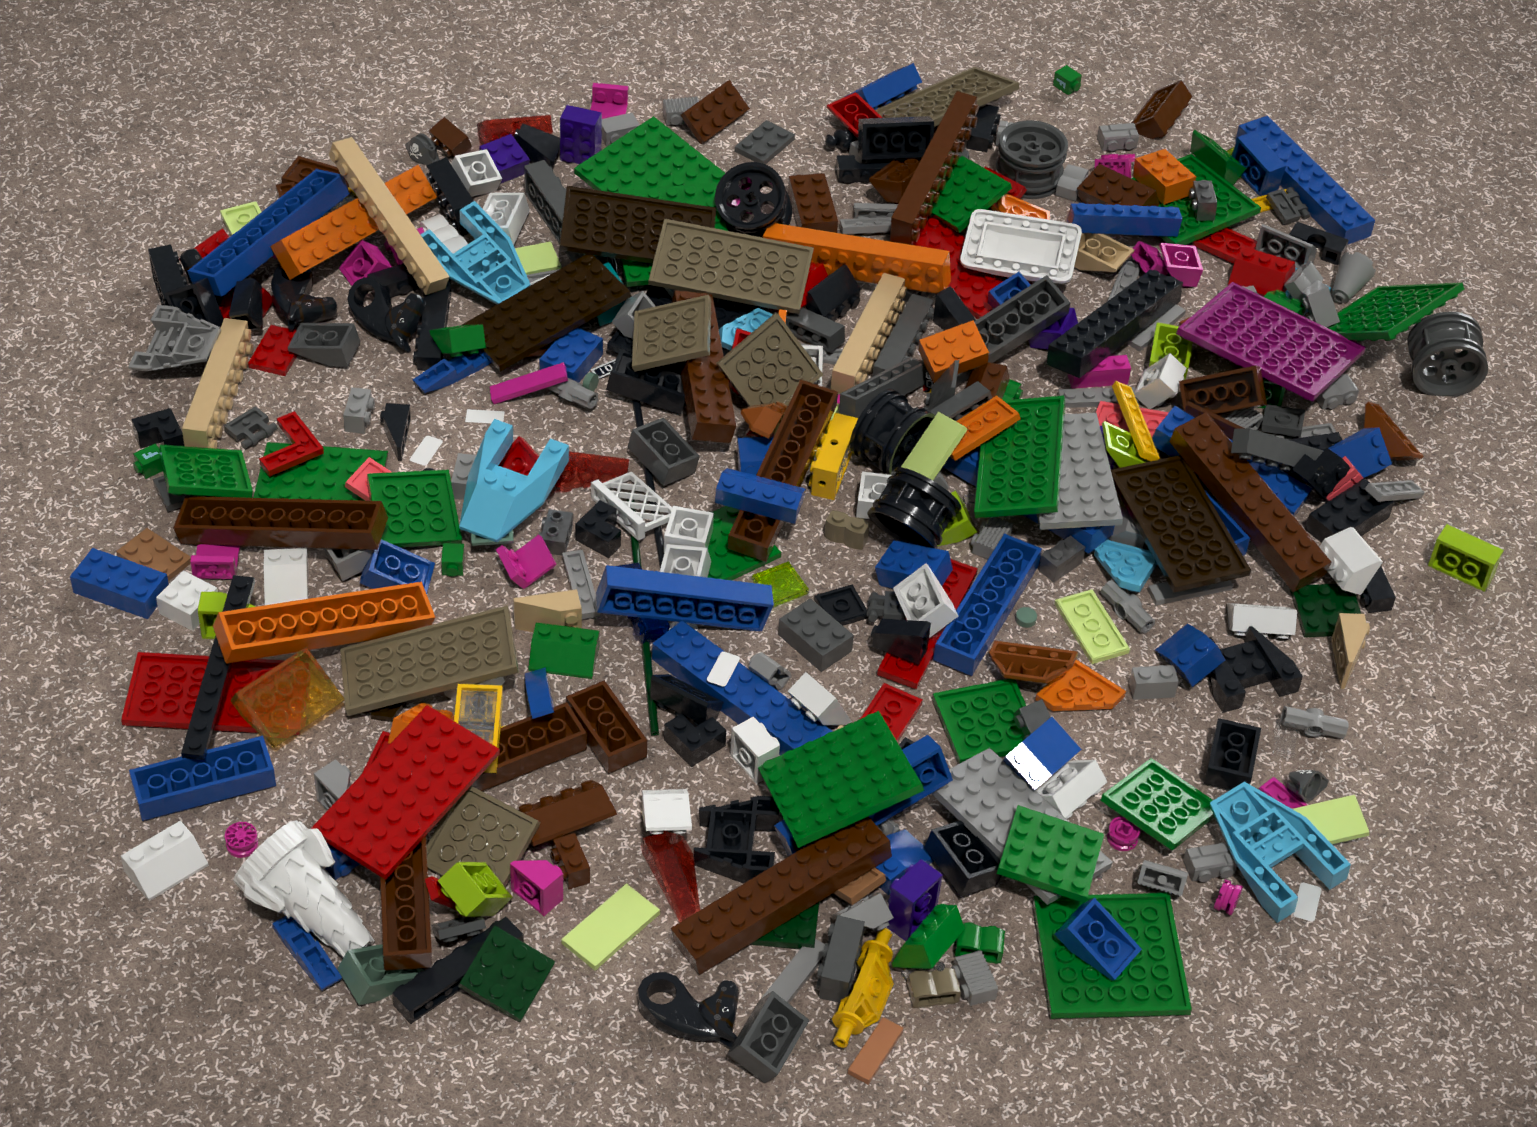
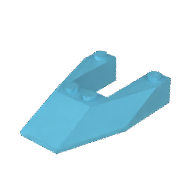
M476 201L460 209V224L475 240L457 252L452 253L430 229L421 234L450 279L495 304H499L531 286L510 237Z
M494 419L484 435L468 474L459 529L494 542H499L544 504L569 462V445L550 439L528 476L499 466L514 441L513 425Z
M1243 782L1210 802L1211 810L1235 863L1261 906L1277 923L1295 912L1298 896L1271 867L1295 853L1329 890L1347 879L1351 864L1305 816L1250 784Z

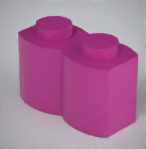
M1138 241L1132 248L1135 249L1132 254L1133 259L1140 263L1145 273L1149 270H1156L1164 275L1169 273L1164 259L1161 258L1157 248Z

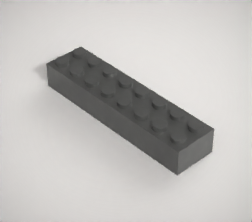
M545 160L525 165V195L560 244L566 188L562 186L560 178L555 176L552 167L548 166ZM564 251L571 262L586 255L584 253ZM594 255L602 264L608 263L607 257Z
M1047 275L974 321L989 351L988 362H995L1069 314L1070 301ZM973 369L957 374L956 386L969 379Z

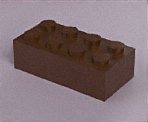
M1101 164L1077 187L1080 201L1085 204L1157 207L1160 205L1156 190Z
M825 173L789 176L788 195L797 227L837 233L838 219Z
M1255 365L1179 381L1184 411L1188 401L1216 415L1267 406L1260 366Z
M605 680L566 696V702L587 733V744L608 774L647 757L648 740Z

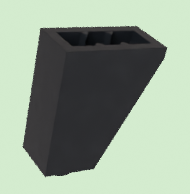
M522 123L520 130L516 129L513 136L531 162L535 163L545 160L548 166L553 168L560 151V138Z
M246 278L243 281L236 282L229 317L231 319L248 321V329H251V331L262 329V286L256 279Z
M951 286L936 294L933 322L945 331L972 320L976 321Z
M882 619L879 625H875L872 629V647L919 665L928 649L931 623L928 621Z

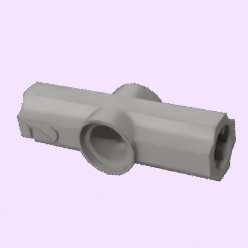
M569 378L568 381L547 387V389L558 393V396L571 402H577L586 408L592 409L599 400L598 393L583 387L582 384Z
M1113 580L1106 582L1104 587L1101 588V594L1114 606V611L1120 619H1127L1136 629L1144 634L1149 632L1155 625V620L1142 608L1141 601L1135 594L1129 595Z
M1284 706L1280 716V723L1282 725L1302 729L1306 735L1311 737H1318L1324 734L1344 739L1349 727V723L1345 719L1324 715V712L1318 708H1310L1305 711Z

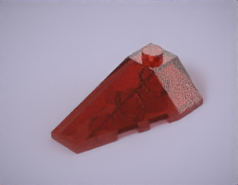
M543 115L482 121L477 124L479 141L481 145H484L510 134L514 136L516 129L520 130L522 123L551 134L553 133L551 116Z
M569 451V462L552 490L567 492L572 491L574 488L590 487L591 482L599 480L602 483L628 473L629 459Z
M664 831L663 834H652L643 837L642 854L680 923L700 911L693 852L685 838L674 833Z

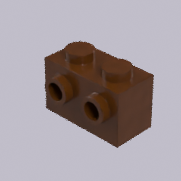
M445 117L429 130L434 145L436 147L440 146L448 157L452 156L454 158L456 155L464 154L472 147L468 136Z
M571 833L554 838L553 849H550L553 861L557 862L558 867L562 870L563 880L568 890L589 884L590 866L576 834Z

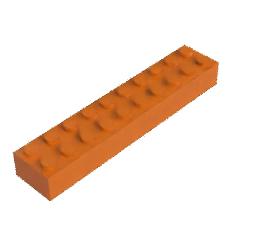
M419 164L384 183L405 214L437 198ZM356 198L281 239L270 247L291 280L373 234L379 228L373 218L369 216L364 205Z
M778 223L767 228L763 234V238L813 247L811 262L823 263L828 276L845 264L857 281L878 284L883 273L904 278V287H907V289L935 294L946 289L951 282L950 253L946 250Z
M422 582L218 612L213 628L225 662L233 663L374 640L432 625L436 617Z

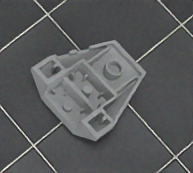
M158 305L151 318V322L156 328L152 341L146 352L135 351L128 368L130 370L152 371L205 362L221 329L203 319L195 318L190 313L186 314L177 307Z

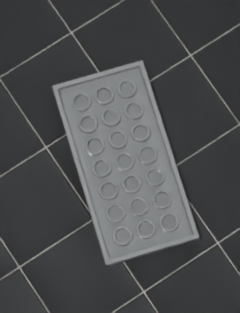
M1097 413L1065 414L1058 512L1036 514L1040 530L1122 525V513Z
M990 748L950 768L953 781L931 793L959 821H962L965 827L976 837L978 836L1000 860L1018 805L1069 822L1036 790L1034 791ZM1101 851L1099 852L1093 878L1110 869L1113 863ZM1026 884L1047 905L1062 897L1053 892Z

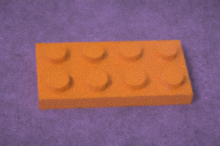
M995 396L960 418L956 422L965 426L968 430L950 457L956 461L1019 421L1021 419L1019 413L1000 397Z

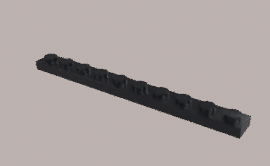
M233 575L222 612L249 607L255 586L254 577ZM216 635L181 751L182 758L205 760L232 663L225 662Z

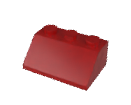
M856 92L827 105V109L857 138L859 119L883 118Z
M1244 247L1235 259L1228 285L1234 282L1240 286H1254L1258 295L1263 297L1267 292L1275 291L1276 289L1285 293L1287 289L1284 284L1296 271L1295 261Z

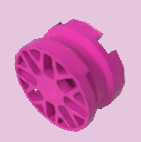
M1123 816L1116 817L1110 822L1107 841L1116 850H1132L1137 846L1140 828Z
M237 822L229 826L225 831L226 848L232 856L245 858L258 848L257 831L252 824Z
M1225 879V883H1223L1216 899L1214 909L1218 911L1224 910L1231 916L1243 886H1235L1231 884V881Z

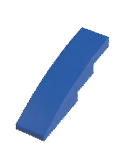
M480 349L479 353L466 356L462 354L450 361L444 358L414 378L413 382L424 393L449 386L491 364V361Z
M546 668L525 673L526 690L532 719L553 713L554 704Z
M284 916L272 923V928L321 991L342 980V976L318 940L315 941L311 934L307 933L293 917L288 919Z

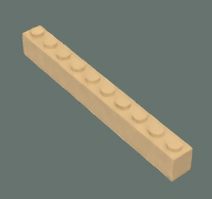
M350 137L333 142L329 152L331 161L335 163L340 174L348 182L349 187L358 196L360 203L367 209L369 216L376 222L379 230L394 248L399 259L403 261L408 272L412 274L419 288L423 290L425 295L445 289L449 275L354 139Z

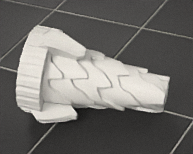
M291 821L273 833L249 856L234 876V883L244 892V896L247 899L279 913L282 912L288 919L293 917L307 933L312 931L324 944L334 948L343 958L347 950L372 946L375 942L370 932L362 924L363 920L352 909L351 902L336 887L338 883L324 870L325 867L333 866L335 860L322 833L318 829H308L301 821Z

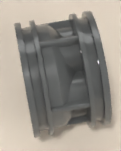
M1026 120L1010 124L1000 134L995 171L1025 186L1027 191L1021 198L1041 199L1056 193L1058 181L1064 172L1063 163L1066 160L1068 151L1067 138L1058 128L1041 121Z
M1460 312L1436 313L1416 323L1409 332L1407 344L1412 360L1413 380L1418 389L1425 394L1448 397L1460 396L1477 388L1486 378L1488 362L1483 349L1482 330L1479 323L1471 316ZM1456 349H1461L1462 351L1459 352V353H1456L1455 350H1456Z

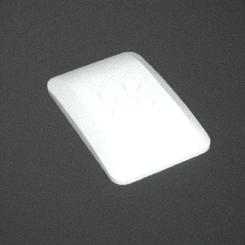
M977 209L971 214L961 254V264L968 269L1004 277H1011L1015 273L1020 272L1026 280L1038 281L1047 275L1053 283H1068L1073 275L1082 229L1077 224Z

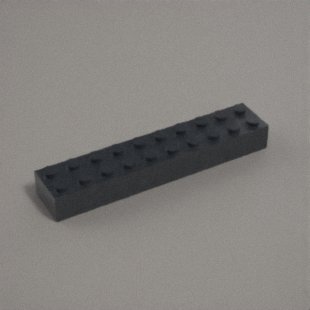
M1149 270L1048 345L1046 365L1075 377H1082L1178 304L1181 300L1183 282L1172 276L1161 274L1159 271Z

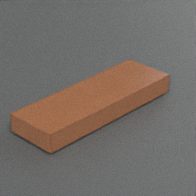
M882 1017L849 1067L847 1074L869 1085L902 1035L904 1028Z

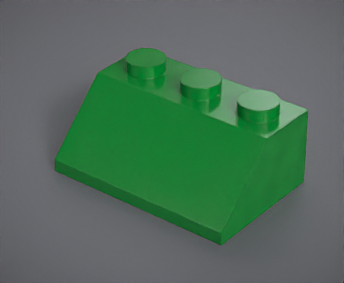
M1197 130L1192 132L1190 152L1222 178L1234 185L1246 168L1213 139Z
M536 622L531 642L528 671L546 668L548 674L592 679L600 647V631Z
M939 904L935 906L932 912L904 943L893 960L892 966L932 969L965 929L957 905Z

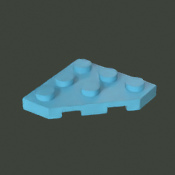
M757 308L735 319L733 322L723 325L719 329L722 347L728 350L732 349L737 328L752 333L773 314Z
M1110 540L1104 541L1094 552V556L1118 586L1129 591L1140 593L1157 565L1149 550Z

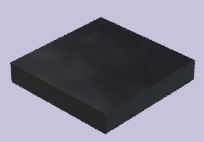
M853 584L814 595V601L843 626L869 618L867 616V609Z

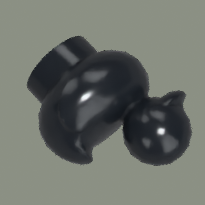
M839 129L834 132L833 136L830 134L826 136L825 144L829 148L837 146L840 150L847 151L850 149V143L855 141V135L849 129Z

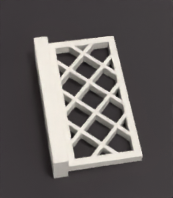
M633 472L626 473L604 483L599 480L591 482V499L596 503L602 500L616 508L617 522L637 540L645 538L646 531L668 523L672 507ZM631 480L634 484H627L623 482ZM609 488H617L618 490L611 491ZM621 489L632 490V492H621ZM635 491L645 492L646 495L636 494ZM619 498L629 499V502H628V501H622V500L619 499ZM633 499H634V500H642V501H644V502H643V503H636V502H632V501H633ZM647 501L656 502L658 505L647 504ZM631 508L641 509V512H635ZM645 510L656 511L655 514L644 513ZM659 512H666V513H669V514H668V515H659ZM643 519H649L653 521L645 523Z

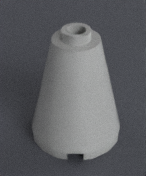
M1346 252L1342 255L1332 289V297L1336 302L1347 303L1374 277L1376 267L1375 269L1373 268L1371 259L1359 252L1354 254Z

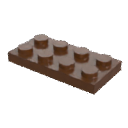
M729 79L683 112L681 117L699 143L702 144L750 108Z
M298 156L281 177L282 183L294 182L296 185L315 169L338 174L340 172L335 166Z

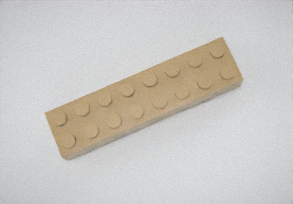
M883 273L832 370L831 389L838 391V394L866 381L868 373L872 372L874 360L878 359L881 352L880 349L884 347L887 336H890L893 330V324L897 323L899 312L904 310L905 301H903V298L907 291V287H904V278Z
M224 318L220 328L221 331L213 346L182 427L184 445L187 447L217 449V439L222 437V426L227 423L228 410H231L233 406V396H237L238 383L243 380V369L247 368L248 356L252 355L253 344L250 343L251 329H248V321Z

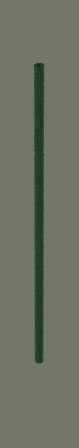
M630 534L633 568L642 570L639 540ZM639 617L651 736L659 735L656 701L651 699L653 669L647 618Z

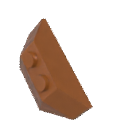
M776 402V404L754 405L742 409L741 415L745 422L749 424L751 431L766 438H772L775 436L787 410V405Z
M1372 402L1365 404L1364 428H1380L1390 459L1399 461L1422 459L1424 457L1379 404Z
M994 641L989 651V657L1004 678L1039 683H1049L1057 679L1073 667L1078 656V651Z

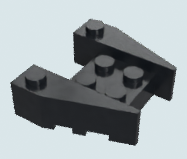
M1253 626L1248 627L1245 643L1220 649L1225 661L1209 673L1212 696L1222 713L1242 708L1246 694L1245 688L1270 682L1278 696L1282 697L1298 692L1303 678L1294 661Z
M755 796L750 797L751 800L730 801L729 805L700 807V826L709 827L707 847H694V865L742 883H746L774 866L775 852L754 851L756 830L776 831L774 825L781 821V813L773 797Z

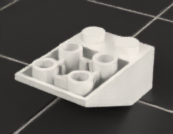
M687 789L642 790V818L645 830L650 831V834H663L666 830H673V833L682 834L686 833V830H692Z

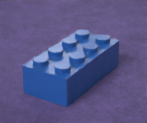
M95 548L89 551L70 576L73 593L145 619H149L158 607L156 597L169 585L166 573Z

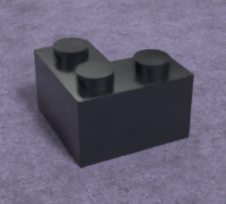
M171 408L131 419L134 436L140 449L159 443L161 445L185 446L183 433Z
M1328 448L1316 460L1304 454L1292 468L1307 486L1324 499L1351 469L1340 456Z
M599 500L575 524V540L609 559L621 547V530L615 527L617 525V509Z
M680 714L664 724V741L690 767H693L726 746V729L714 717L695 727L683 714Z

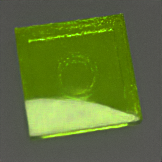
M789 561L752 575L754 583L772 586L773 607L809 594V588Z

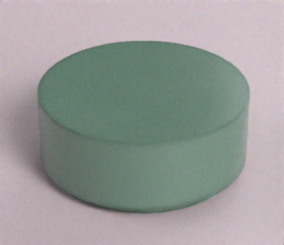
M592 372L587 373L583 380V387L594 392L599 382V376Z
M1029 607L1018 609L1015 618L1016 623L1024 628L1034 626L1037 620L1036 611Z

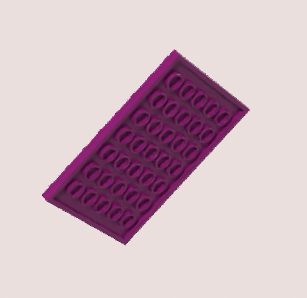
M1234 282L1229 284L1180 325L1176 333L1184 339L1200 345V347L1232 361L1238 366L1244 368L1255 365L1260 366L1262 377L1312 402L1356 362L1366 350L1365 346L1353 340H1348L1341 334Z

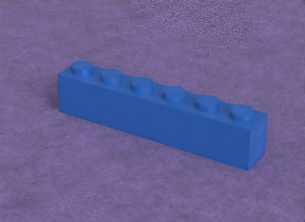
M1071 203L1067 223L1077 224L1081 227L1082 233L1178 237L1182 216L1179 208L1172 206Z

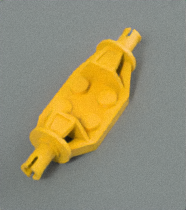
M886 928L877 932L875 940H867L863 943L862 953L857 961L861 969L859 976L854 983L851 994L841 999L838 1011L833 1015V1024L838 1028L833 1042L838 1047H847L851 1034H860L864 1028L880 1020L894 985L889 967V962L894 954L888 946L892 933Z

